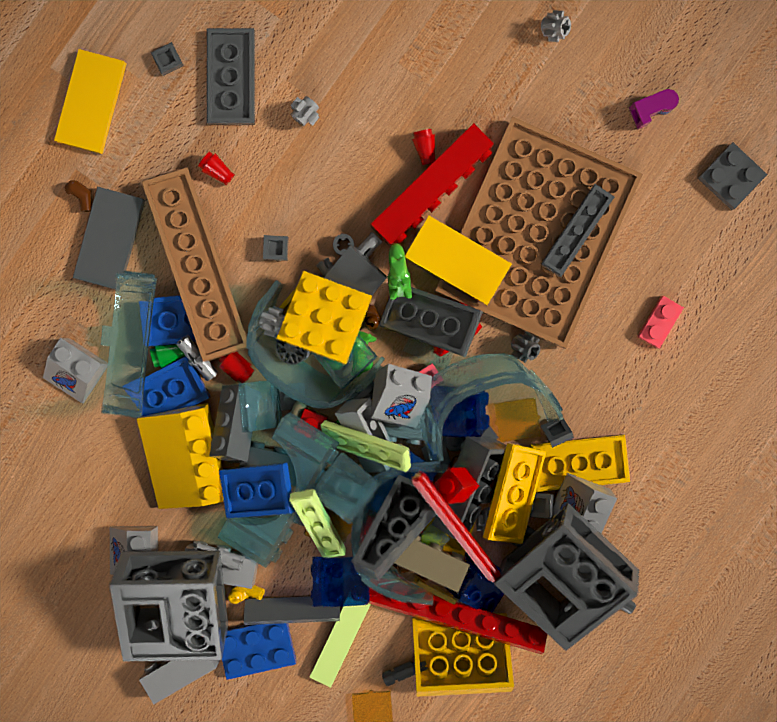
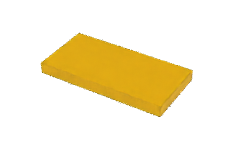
M78 49L54 141L103 154L127 65L125 61Z
M431 216L427 217L405 255V258L486 306L512 263Z
M624 434L568 440L553 448L549 442L530 444V448L546 451L536 492L559 490L566 473L599 485L630 482Z
M507 443L483 538L494 541L523 543L546 451Z

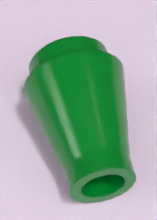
M176 344L157 345L155 348L150 349L155 368L159 366L163 368L186 356Z

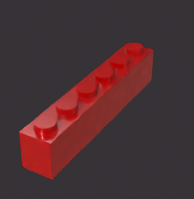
M473 123L371 223V228L390 247L394 243L401 244L408 237L405 233L411 227L415 230L425 220L422 216L426 212H434L441 205L439 200L445 194L450 196L459 187L456 183L462 177L466 180L476 170L474 166L479 161L484 163L492 155L491 149L494 143Z

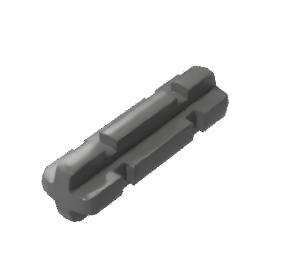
M409 661L395 667L392 672L391 669L383 672L382 678L386 686L395 684V680L402 681L414 676L415 662ZM426 661L420 662V672L428 669L425 666L427 665Z

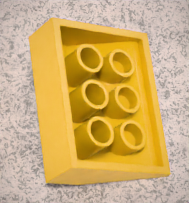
M208 403L137 417L158 509L198 507L224 502L219 470L223 469L222 461L209 456L214 426Z
M501 613V614H499V615H502V616L507 617V613ZM412 618L416 697L512 692L514 680L510 645L420 618ZM426 661L427 665L425 666L428 669L420 672V662Z

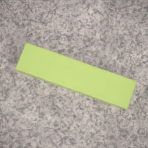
M327 420L321 424L323 443L404 472H407L411 467L408 447Z
M315 490L290 493L289 500L322 557L325 559L346 555V547Z
M352 590L341 609L340 621L335 622L310 674V678L330 688L371 605L359 601V594Z

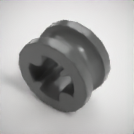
M340 234L333 241V248L340 256L346 251V249L340 251L337 248L340 247L337 244L340 240L344 242L347 239L350 242L348 246L352 245L354 247L353 239L347 234Z

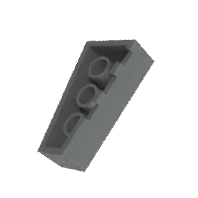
M466 437L460 447L461 452L458 460L452 467H465L479 485L465 502L448 504L469 532L482 510L479 504L489 497L493 490L490 484L496 475L499 476L507 446L492 437ZM436 514L432 525L455 539Z
M398 475L352 560L356 571L376 581L380 580L436 516L435 511L412 483V480Z

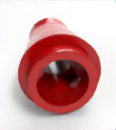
M432 129L413 132L414 139L412 141L420 157L421 164H432L435 161V134H432Z
M210 151L198 165L202 169V173L222 182L226 186L235 176L220 157Z

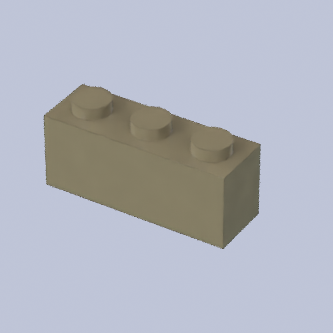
M420 535L415 538L394 562L456 592L459 591L470 566L465 561V556L455 551L450 555L442 551L443 546L433 541H430L428 545L420 541L422 538Z

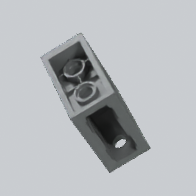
M568 503L502 560L499 568L500 576L494 583L554 641L567 651L638 596L639 569ZM543 575L566 599L560 603L536 580Z
M121 552L109 586L123 662L222 660L228 629L221 552ZM159 604L160 608H140V605ZM200 636H203L205 638L203 640H197V638Z

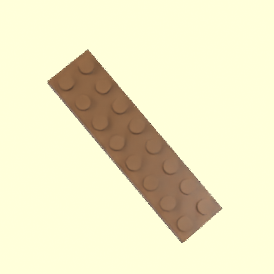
M188 167L142 181L203 362L205 363L249 348L243 325Z

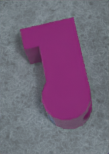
M666 89L634 102L629 107L637 130L647 126L652 121L651 117L671 112L678 105L679 96L674 90Z

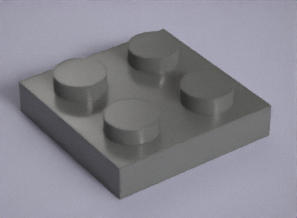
M732 142L698 179L729 209L734 210L768 174Z

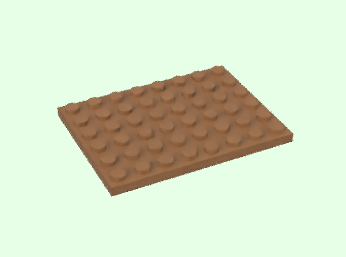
M512 116L460 233L512 263L487 306L440 279L435 292L479 309L491 317L566 349L643 174ZM597 184L615 196V198L562 277H558L540 264L591 187Z

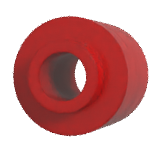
M238 352L222 356L219 359L222 363L219 368L235 382L239 381L242 385L255 372L251 367L252 364Z

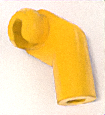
M255 585L252 589L236 586L230 591L228 600L232 604H237L249 596L261 600L265 589Z

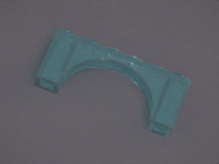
M291 412L282 418L272 436V439L284 448L293 463L296 473L295 492L312 490L317 483L320 485L328 473L325 471L327 464L332 465L339 454L336 448L340 442ZM296 511L291 514H280L268 518H228L217 538L266 568L272 561L274 563L277 562L283 552L280 549L283 542L287 544L294 533L291 530L293 524H298L301 519Z

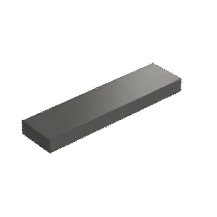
M594 184L540 265L558 277H562L615 196Z
M339 595L262 598L261 600L245 599V625L340 621Z

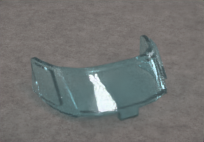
M132 271L116 273L112 326L103 325L101 345L110 346L104 398L101 413L124 415L132 418L142 416L151 319L157 278H155L154 274Z
M276 280L268 292L258 301L248 325L246 348L249 349L248 354L252 363L265 379L281 392L313 408H332L345 401H350L373 381L375 373L382 368L381 364L385 358L381 356L369 371L362 373L360 377L332 378L320 373L304 361L296 365L284 363L276 353L277 335L275 338L264 335L265 329L259 326L262 312L264 310L268 311L269 308H273L276 305L283 284Z
M504 353L481 354L453 363L432 377L430 400L420 419L421 435L425 441L431 461H442V428L453 406L468 396L505 384L522 383L534 388L548 422L563 420L561 413L563 409L545 383L532 369L528 370L517 358Z
M441 461L410 463L411 467L407 472L391 467V470L381 472L370 478L362 489L354 511L351 534L353 558L398 475L409 479L418 472L445 473L449 465L440 464ZM394 565L387 570L379 581L357 571L362 576L361 580L368 587L382 595L400 602L433 605V591L407 581L399 575Z

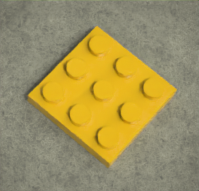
M303 271L277 339L346 365L372 296Z

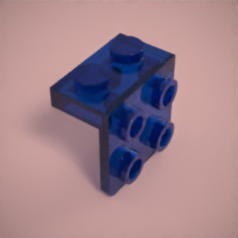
M475 383L471 391L444 389L433 391L432 429L435 436L481 437L486 429L489 428L490 423L489 415L486 414L489 393L485 392V383Z
M466 552L464 555L466 557L465 561L470 566L459 591L456 592L447 587L445 588L458 601L475 609H482L493 613L504 593L494 584L495 582L487 580Z
M354 556L341 558L312 557L311 575L313 577V588L311 590L313 607L330 608L368 605L369 577L355 570L352 562Z

